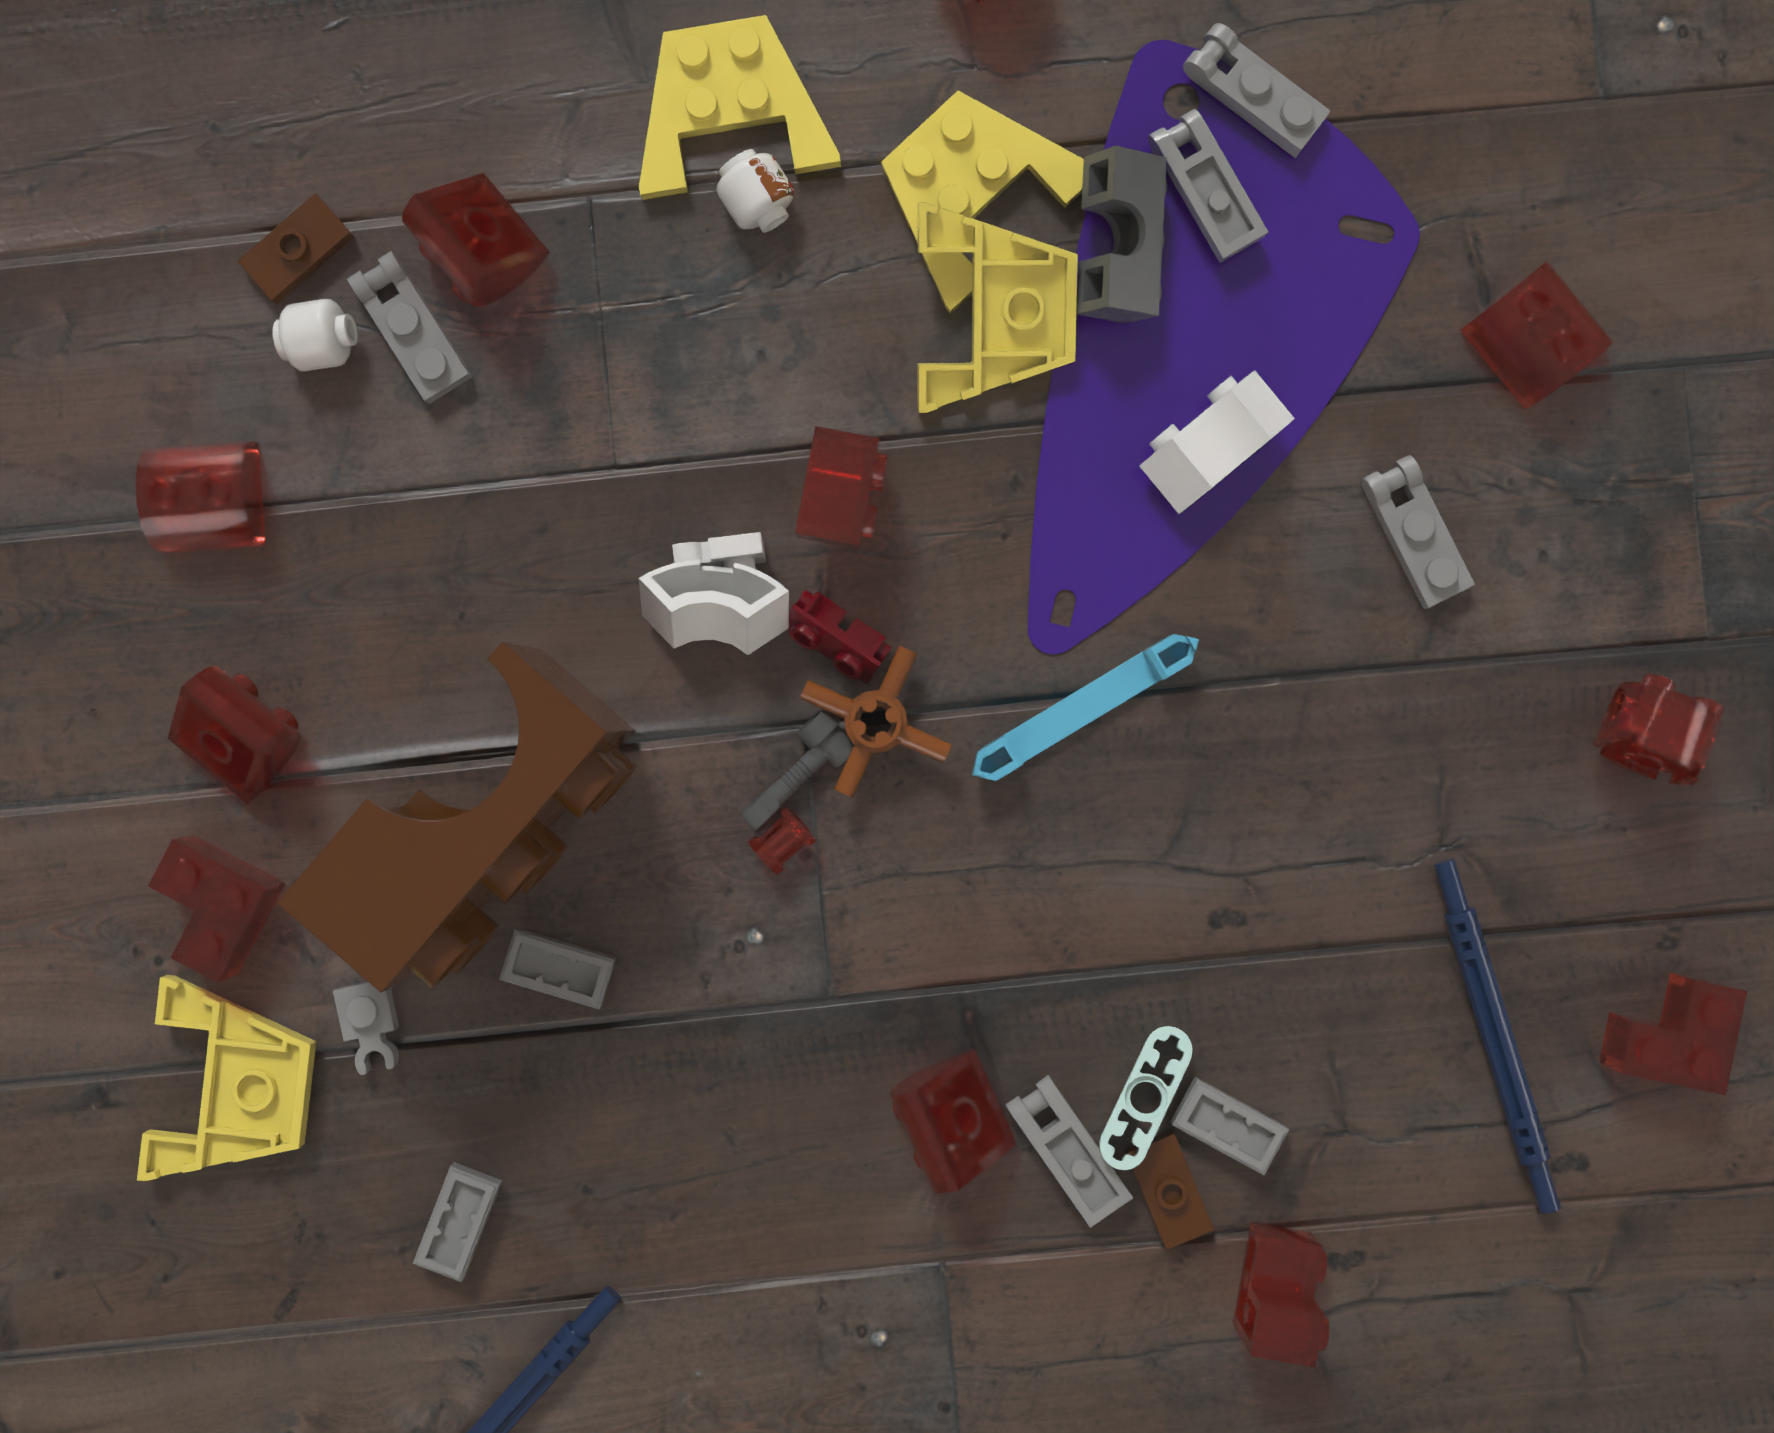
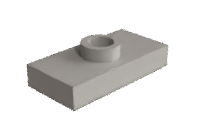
M516 928L513 931L499 980L600 1009L604 1002L617 957Z
M1196 1076L1170 1121L1178 1129L1262 1175H1265L1289 1131L1285 1125Z
M454 1162L448 1170L413 1264L462 1282L469 1269L502 1180Z

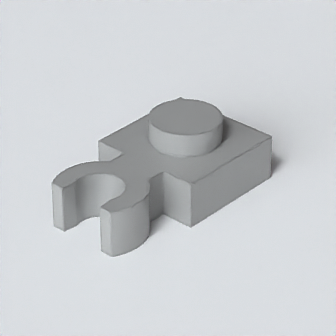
M367 981L333 990L343 1041L359 1039L360 1048L355 1055V1067L358 1073L364 1075L372 1071L370 1062L372 1051L380 1052L384 1056L387 1069L397 1066L399 1063L398 1049L394 1043L386 1038V1032L395 1031L399 1028L391 988L380 993Z

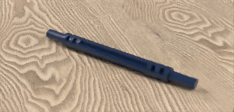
M1455 859L1439 861L1434 864L1448 909V912L1444 914V918L1518 1160L1521 1165H1526L1540 1212L1552 1213L1558 1211L1561 1206L1547 1163L1551 1155L1476 909L1468 905Z
M605 1286L575 1321L568 1320L467 1433H509L590 1343L589 1335L621 1301L620 1295L612 1287Z

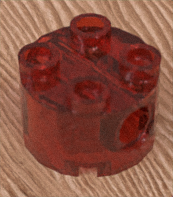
M1648 673L1644 675L1642 682H1623L1616 687L1593 745L1594 747H1602L1600 754L1609 761L1643 777L1656 780L1661 771L1672 774L1669 784L1694 785L1700 779L1722 726L1721 717L1725 709L1714 700L1704 697L1692 698L1674 691L1676 684L1673 681L1660 675Z

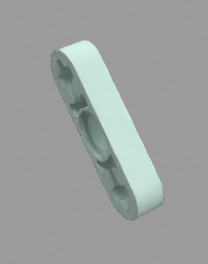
M1165 1026L1156 1029L1147 1037L1100 1136L1099 1149L1103 1159L1110 1166L1119 1170H1129L1135 1168L1144 1160L1192 1057L1191 1041L1182 1030L1176 1027ZM1169 1036H1173L1178 1040L1176 1048L1182 1052V1057L1179 1061L1170 1059L1167 1062L1163 1074L1173 1075L1170 1085L1167 1086L1159 1077L1141 1073L1140 1070L1144 1062L1150 1067L1155 1068L1160 1057V1053L1153 1048L1156 1040L1165 1042ZM1141 1082L1152 1083L1158 1088L1161 1095L1159 1107L1148 1114L1138 1112L1130 1101L1132 1089ZM1124 1109L1132 1118L1143 1122H1150L1151 1125L1146 1134L1140 1128H1136L1131 1142L1138 1147L1137 1153L1134 1157L1125 1154L1120 1161L1113 1158L1115 1148L1108 1144V1141L1112 1134L1120 1137L1123 1135L1128 1122L1118 1121L1121 1110Z

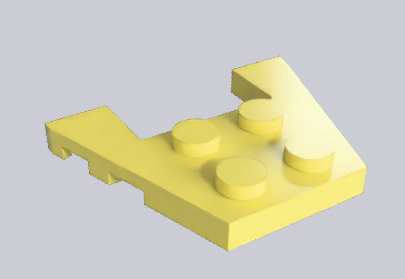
M766 15L663 32L639 183L642 200L688 193L680 139L784 121L787 123L795 174L841 167L840 154Z
M960 91L952 95L881 161L882 169L917 244L918 202H926L974 219L1026 170H1030L1064 208L1082 193L1083 158ZM962 252L922 253V258L929 273L932 275L944 307L951 314L972 295L973 264Z
M918 202L919 253H973L972 361L970 363H917L918 412L928 413L938 409L940 406L960 399L965 400L980 395L981 392L1010 382L1014 383L1075 362L1078 254L926 202Z
M165 975L160 977L155 1024L208 1030L209 1038L198 1134L152 1129L142 1133L137 1181H149L160 1176L201 1170L207 1166L231 1161L234 1163L302 1147L305 1144L316 1041L177 976Z

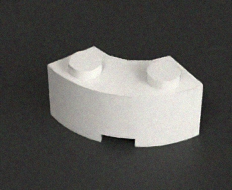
M1255 370L1239 383L1232 376L1227 378L1207 395L1208 399L1212 402L1208 409L1181 431L1172 424L1149 443L1155 453L1139 466L1178 514L1214 487L1295 419Z
M688 560L660 567L638 578L642 616L674 649L691 641L717 640L732 644L749 655L789 628V591L770 576L746 565L734 563L733 568L701 566V560Z

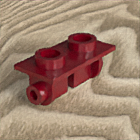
M805 590L796 604H793L789 610V628L787 631L791 638L801 647L808 650L815 649L832 660L834 667L846 677L860 679L868 685L892 648L884 642L886 637L858 618L854 619L845 632L838 625L845 617L847 611L817 591L813 595L808 590Z

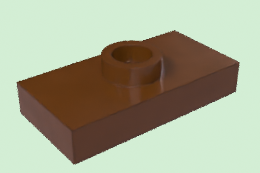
M315 193L237 262L268 298L277 304L355 236L323 199Z
M1171 1130L1154 1137L1144 1160L1138 1166L1132 1168L1162 1242L1166 1250L1214 1231V1227L1174 1132ZM1130 1147L1125 1150V1153L1134 1157L1138 1147Z

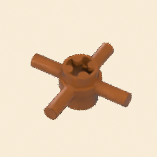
M898 646L879 690L864 692L854 698V700L811 680L807 681L800 699L844 718L846 733L854 744L834 790L853 798L872 754L888 751L898 745V743L938 762H945L952 744L908 725L906 711L898 700L916 660L917 653ZM877 706L883 707L887 710L885 717L891 723L888 732H878L875 737L869 736L865 733V723L861 721L864 711H874Z

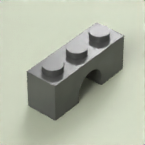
M1113 146L1084 157L1081 209L1098 213L1107 220L1113 232L1114 244L1111 253L1079 262L1077 315L1122 323L1159 316V302L1162 295L1160 281L1162 249L1164 246L1163 220L1164 200L1167 191V157L1120 146Z

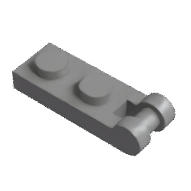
M1215 23L1204 36L1205 45L1200 51L1194 50L1184 62V72L1192 81L1296 158L1328 116L1330 110L1241 44L1233 30L1224 24ZM1220 59L1232 67L1227 75L1217 68L1216 64Z
M1193 109L1179 117L1180 123L1169 130L1162 127L1148 135V143L1153 154L1167 157V173L1216 258L1221 263L1263 239L1269 232L1203 117L1196 109ZM1190 142L1196 148L1197 153L1184 160L1178 148Z
M390 251L378 259L380 263L378 266L365 274L360 270L348 277L347 280L423 400L431 404L472 378V375L396 255ZM393 282L400 294L383 303L377 291Z
M1411 455L1395 461L1394 468L1383 474L1375 471L1361 479L1363 490L1423 609L1430 608L1475 585L1423 482L1422 471ZM1402 487L1409 501L1395 507L1391 499V492Z
M1047 1075L1036 1083L1038 1089L1023 1099L1017 1096L1007 1103L1006 1106L1091 1228L1133 1199V1196L1114 1168L1103 1159L1098 1145L1054 1081ZM1050 1106L1058 1118L1041 1128L1034 1116Z

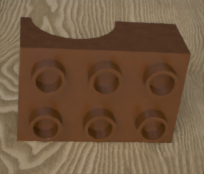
M501 642L487 659L496 667L509 686L515 701L519 721L518 744L514 760L504 780L487 799L469 810L443 804L431 798L422 790H418L405 806L385 809L371 798H367L277 902L380 993L413 975H417L433 989L451 971L458 974L480 952L499 928V925L481 910L493 894L505 904L513 899L521 890L527 894L550 871L568 848V845L550 830L566 810H569L578 819L582 818L589 810L596 814L620 790L637 768V765L619 750L635 729L542 649Z

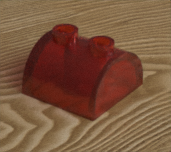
M484 172L413 194L402 214V222L418 240L419 250L422 255L429 261L438 264L453 282L452 288L454 293L473 307H481L493 303L514 290L543 263L550 253Z
M1547 260L1537 266L1460 329L1524 409L1538 403L1565 384L1613 343L1611 338Z
M244 441L147 448L142 452L136 470V502L143 532L154 550L165 553L265 546L258 442Z
M210 666L194 675L181 686L167 739L246 804H249L274 780L295 752L301 738L300 733L297 732L299 725L296 718L285 708L276 707L270 710L257 699L259 693L255 684L245 675L235 674L231 678L218 666Z
M975 1049L932 1064L904 1079L890 1091L894 1114L903 1123L914 1148L915 1161L919 1168L924 1170L934 1193L941 1194L960 1190L1017 1145Z

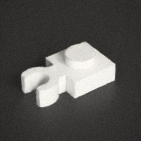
M761 532L708 538V542H685L672 545L674 563L701 560V566L733 568V564L738 563L756 569L755 563L767 562L765 543Z

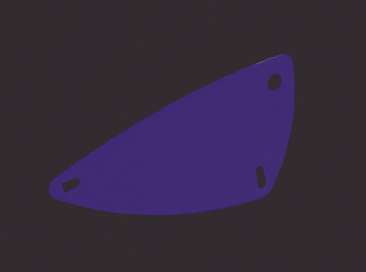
M1170 40L1151 41L1136 53L1123 87L1104 149L1120 146L1153 154L1148 143V135L1162 127L1169 130L1180 123L1179 119L1171 117L1164 108L1163 98L1166 91L1176 84L1191 86L1199 97L1197 111L1203 117L1269 233L1263 239L1219 263L1166 171L1167 191L1164 200V246L1162 249L1160 281L1162 295L1159 302V316L1122 323L1076 314L1075 362L1052 369L1036 485L1030 560L1028 635L1032 644L1038 650L1052 655L1061 654L1069 650L1148 594L1213 537L1258 491L1318 418L1349 373L1393 298L1417 249L1420 238L1419 226L1415 217L1393 186L1366 155L1327 119L1322 122L1297 157L1294 158L1192 81L1184 72L1183 64L1194 50L1199 49ZM1221 59L1216 64L1217 68L1226 75L1232 69ZM1190 142L1178 148L1184 160L1197 153L1196 148ZM1086 211L1076 250L1078 266L1080 261L1112 252L1114 244L1112 229L1107 220L1098 213ZM1346 215L1386 223L1393 228L1394 237L1386 244L1342 234L1338 223ZM1077 266V286H1078V266ZM1255 370L1295 419L1214 487L1178 514L1139 466L1155 453L1149 443L1172 424L1179 431L1190 424L1212 405L1207 395L1227 378L1232 376L1239 383ZM1065 589L1072 591L1076 598L1070 627L1050 623L1055 597L1059 591Z

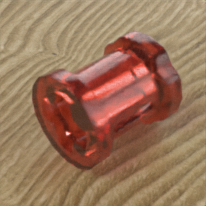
M788 806L781 810L782 817L760 837L754 836L748 841L756 855L776 875H779L784 870L783 864L806 844L812 846L818 841L807 825Z

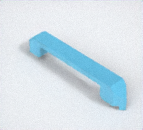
M1172 634L979 749L976 753L972 775L993 781L999 780L1022 766L1025 761L1158 681L1164 680L1190 665L1197 650L1199 639Z

